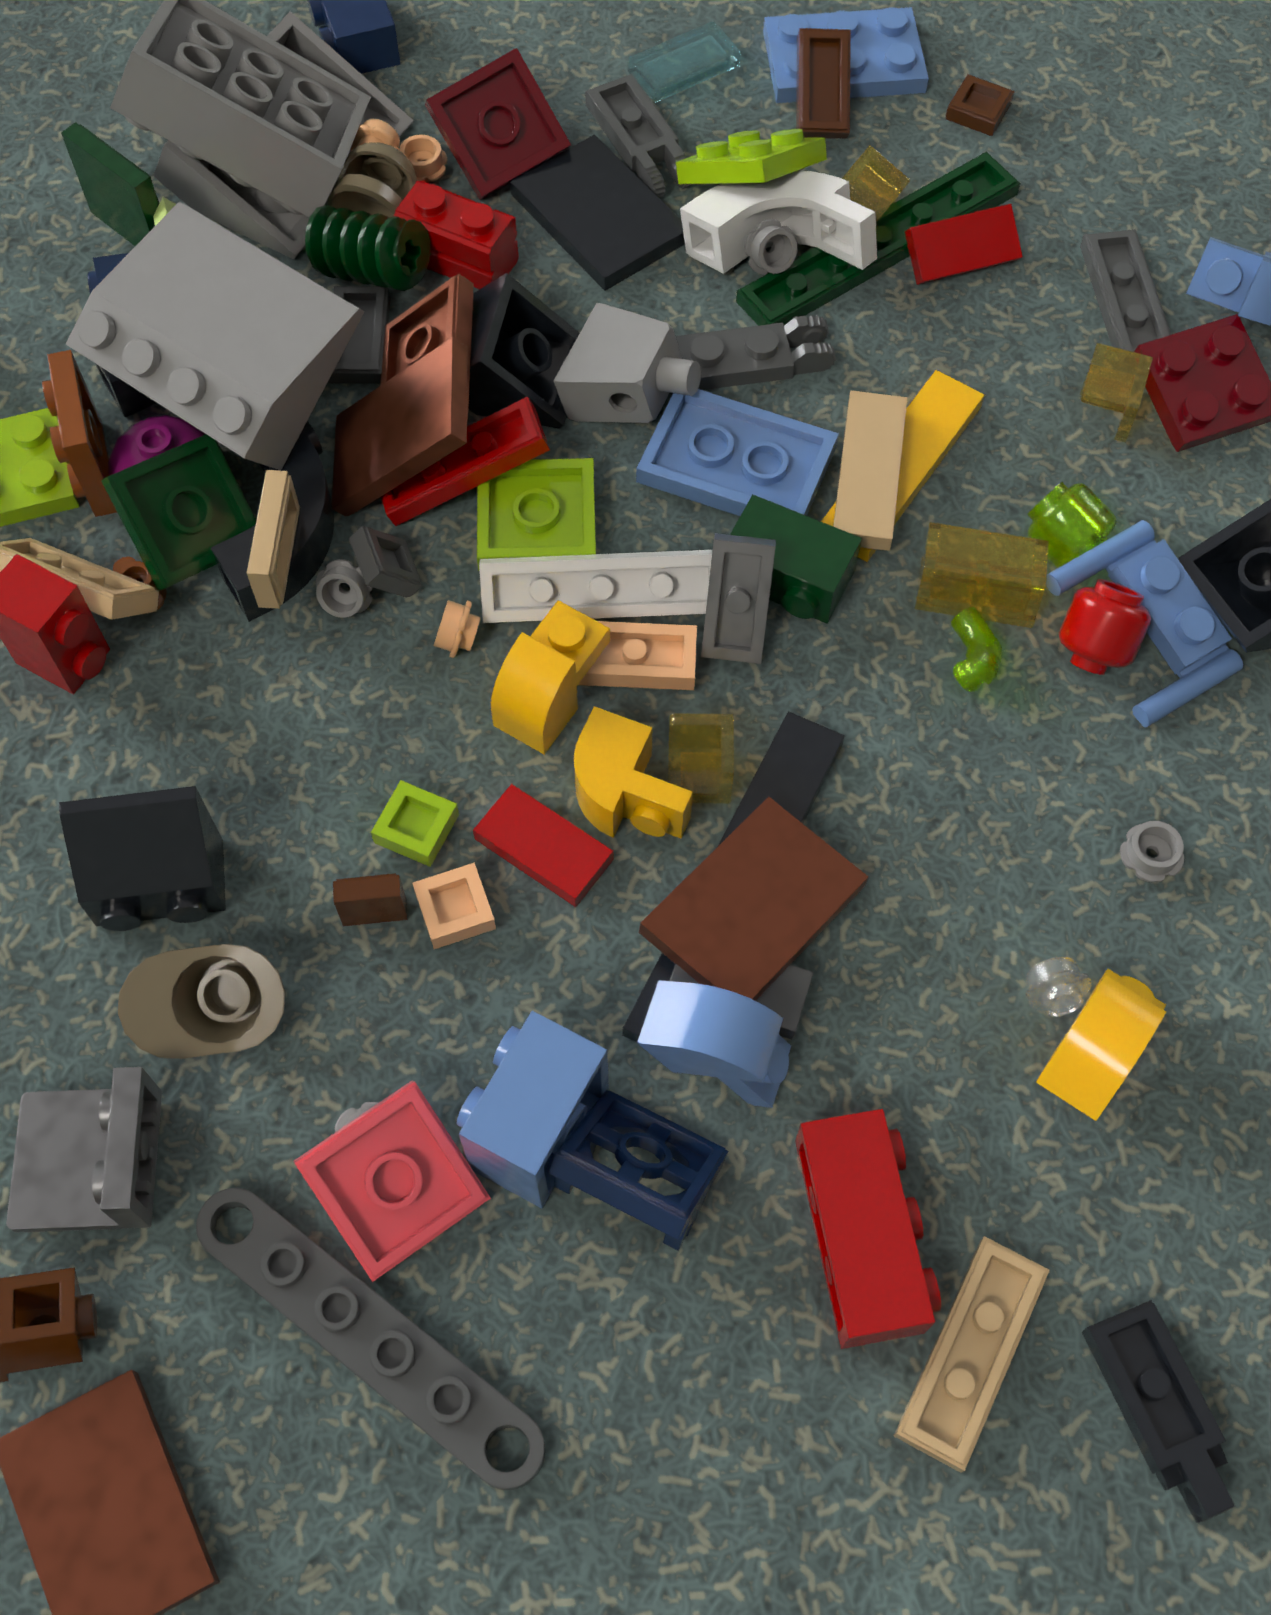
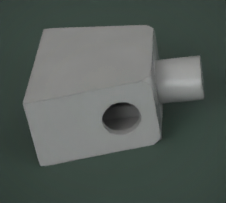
M596 303L557 373L554 384L567 418L577 422L649 423L657 418L669 393L688 396L695 395L700 385L701 368L697 361L682 359L674 329L668 323L606 304Z

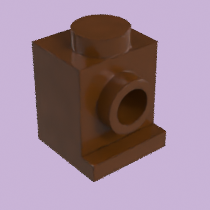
M75 1267L0 1278V1382L9 1381V1373L83 1362V1340L97 1338V1311L94 1294L81 1295Z

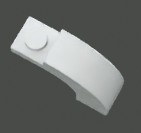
M798 170L765 183H722L707 190L680 208L686 253L723 274L748 257L745 253V243L748 235L758 229L759 223L768 219H776L780 221L781 226L789 227L797 244L819 248L862 270L877 259L875 211L851 201L849 181L832 175ZM769 242L766 248L771 247L772 242Z

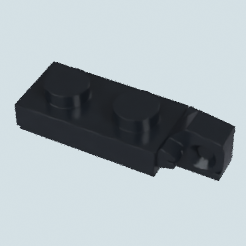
M1150 1300L1084 1329L1082 1334L1152 1474L1156 1473L1163 1489L1166 1491L1175 1486L1178 1487L1196 1523L1209 1520L1234 1508L1235 1504L1216 1469L1228 1463L1220 1445L1226 1442L1155 1303Z

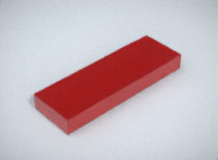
M526 397L468 426L467 443L381 496L386 516L395 526L402 524L549 451L550 447L536 409L530 399Z

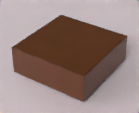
M967 74L947 108L945 119L993 136L1012 104L1015 91Z
M396 873L333 881L334 905L343 926L408 920L407 899L400 876L396 875Z

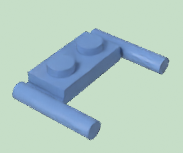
M1141 520L1045 576V584L1053 595L1059 596L1106 569L1112 582L1133 589L1144 596L1142 605L1149 611L1151 616V624L1147 634L1174 674H1177L1180 678L1133 707V715L1143 727H1148L1242 670L1243 661L1235 650L1227 647L1226 643L1232 637L1165 539L1156 543L1153 528L1148 522Z

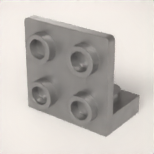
M142 1067L113 1068L111 1089L26 1092L21 1096L6 1221L9 1229L13 1232L151 1227L162 1090Z

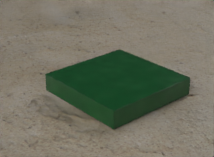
M75 122L62 131L61 134L90 212L136 246L155 227L153 215L159 205V201L151 176L84 126Z
M207 434L101 480L158 591L216 565L211 547L248 530L257 521L217 441Z

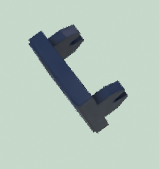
M606 1090L556 1152L549 1174L555 1177L554 1187L567 1194H570L573 1187L586 1192L665 1233L663 1243L679 1251L729 1151L610 1090ZM596 1145L615 1154L617 1162L621 1165L618 1172L593 1159L592 1155ZM638 1147L648 1150L660 1162L647 1163L639 1160L627 1148ZM642 1178H663L685 1189V1191L664 1196L639 1182Z

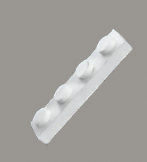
M712 550L480 559L479 570L483 623L542 621L557 600L590 618L706 614Z

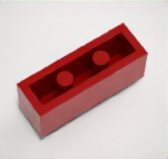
M883 1109L801 1123L795 1143L841 1349L925 1334L935 1323L933 1312L941 1311V1296L933 1269L931 1267L922 1269L916 1240L923 1239V1223L916 1199L914 1197L905 1198L899 1171L906 1169V1155L899 1130L897 1128L888 1130Z

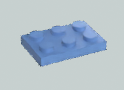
M912 7L764 17L763 33L776 103L796 102L797 34L799 28L851 30L850 98L926 93L929 78Z
M700 389L693 396L673 393L636 468V482L737 516H741L752 494L807 516L836 450L839 433Z

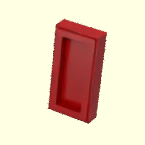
M1011 204L910 227L905 231L917 285L1014 262L1023 258Z
M513 784L506 789L473 829L476 841L574 907L578 906L614 860L612 849Z

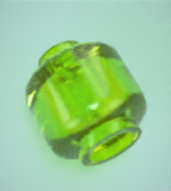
M1063 482L1059 483L1027 514L1033 520L1027 530L1029 539L1057 568L1108 540L1107 536L1115 529L1117 523L1114 513L1083 483H1076L1070 487H1067Z

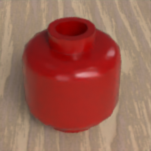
M1102 579L1097 580L1095 587H1083L1077 590L1059 631L1062 645L1073 652L1070 662L1085 671L1098 675H1104L1108 666L1122 668L1132 664L1151 624L1150 613L1142 605L1144 596L1133 589Z

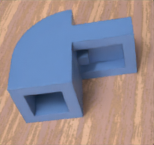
M1211 237L1186 294L1239 312L1238 316L1271 326V253L1266 251L1265 255H1261Z
M658 981L637 1042L671 1072L717 1077L748 1104L773 1108L779 1085L787 1075L789 1067L788 1055L791 1049V1045L779 1035L783 1018L765 1005L726 989L704 984Z

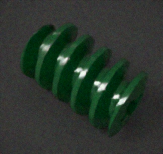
M323 205L314 210L306 226L305 245L307 256L312 267L320 275L406 291L412 289L421 281L428 268L431 256V240L428 230L417 220L411 219L406 221L397 216L389 218L378 213L371 215L365 211L359 210L354 212L347 208L337 209L330 205Z

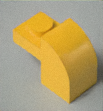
M557 600L532 635L529 636L522 632L506 656L495 681L491 697L493 726L545 755L578 710L577 685L609 644L610 628Z
M594 706L578 738L574 751L576 796L583 814L594 827L614 838L623 817L630 819L631 824L645 834L662 837L667 833L682 839L691 819L693 791L644 774L652 756V727Z
M1107 968L1079 1015L1052 1054L1036 1083L1097 1121L1160 1025L1167 1012L1164 1010L1166 1004L1156 999L1153 992L1141 981L1129 976H1119Z

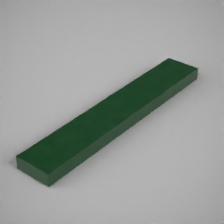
M985 152L875 213L877 259L863 270L814 247L796 257L787 270L777 274L767 273L737 290L736 303L758 326L775 323L786 325L795 317L806 316L908 258L910 253L905 231L910 227L997 207L1017 196L1020 182L988 152Z

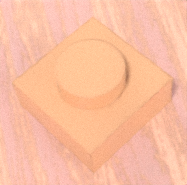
M475 863L412 883L434 949L496 929L495 920Z

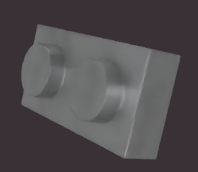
M715 533L701 657L761 664L776 540Z

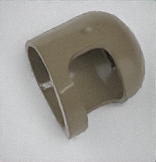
M364 143L354 148L346 158L343 169L328 197V205L337 209L347 208L354 212L359 210L365 211L371 215L378 213L391 218L394 216L396 208L417 182L413 165L401 151L391 145Z

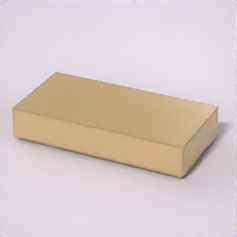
M266 470L247 568V576L257 605L260 608L280 609V605H283L300 511L292 478L288 471Z

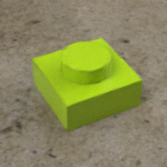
M400 780L371 831L373 842L431 867L459 816L458 805L455 802Z

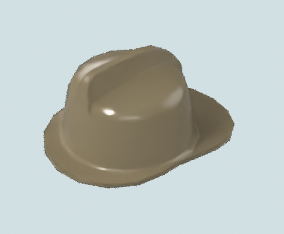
M219 944L171 950L146 958L129 972L119 991L118 1015L125 1034L137 1047L159 1058L185 1059L238 1052L258 1046L275 1032L284 1014L286 992L280 974L265 955L247 946Z

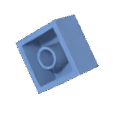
M531 1011L521 1029L512 1026L502 1038L493 1059V1064L498 1066L496 1072L485 1090L477 1086L471 1091L459 1112L457 1125L462 1127L459 1137L468 1164L474 1172L532 1204L543 1208L554 1189L555 1177L549 1174V1170L556 1152L606 1090L609 1091L607 1049Z

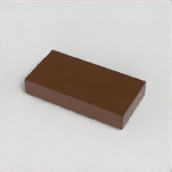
M799 28L797 34L796 129H803L804 138L847 139L849 136L851 30Z

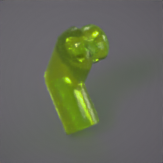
M970 607L958 613L951 621V626L967 648L965 653L967 658L955 664L953 675L964 690L975 692L983 683L986 682L990 685L996 679L1003 651L1000 642L975 607Z

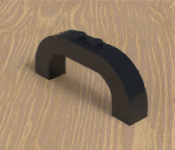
M95 363L103 383L125 418L157 403ZM308 421L283 468L280 470L288 471V474L291 475L300 506L283 604L302 590L317 573L329 551L334 530L332 500L319 457L323 453V449L314 429ZM260 464V466L262 467V469H263V471L265 472V474H266V470H278V469H275V468H272V467H269V466ZM256 524L248 530L211 547L222 579L248 622L275 609L258 607L247 576Z

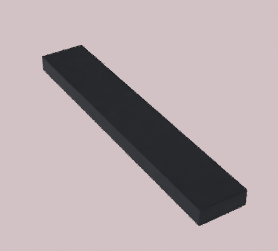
M788 711L719 845L768 797L772 798L801 823H804L842 748L845 735ZM663 953L659 957L622 1028L623 1036L635 1042H638L658 981H670L675 963Z

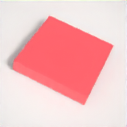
M410 1081L293 1161L372 1282L491 1199L415 1081Z

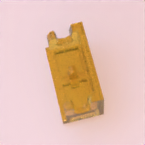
M930 522L926 537L925 553L921 559L914 609L1033 628L1046 588L1049 541Z

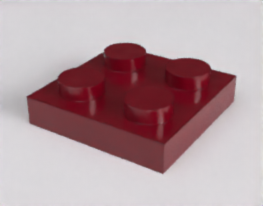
M517 48L426 99L425 107L479 200L507 186L514 178L562 153L571 146Z
M1238 314L1140 344L1131 355L1165 431L1177 452L1271 422V381Z

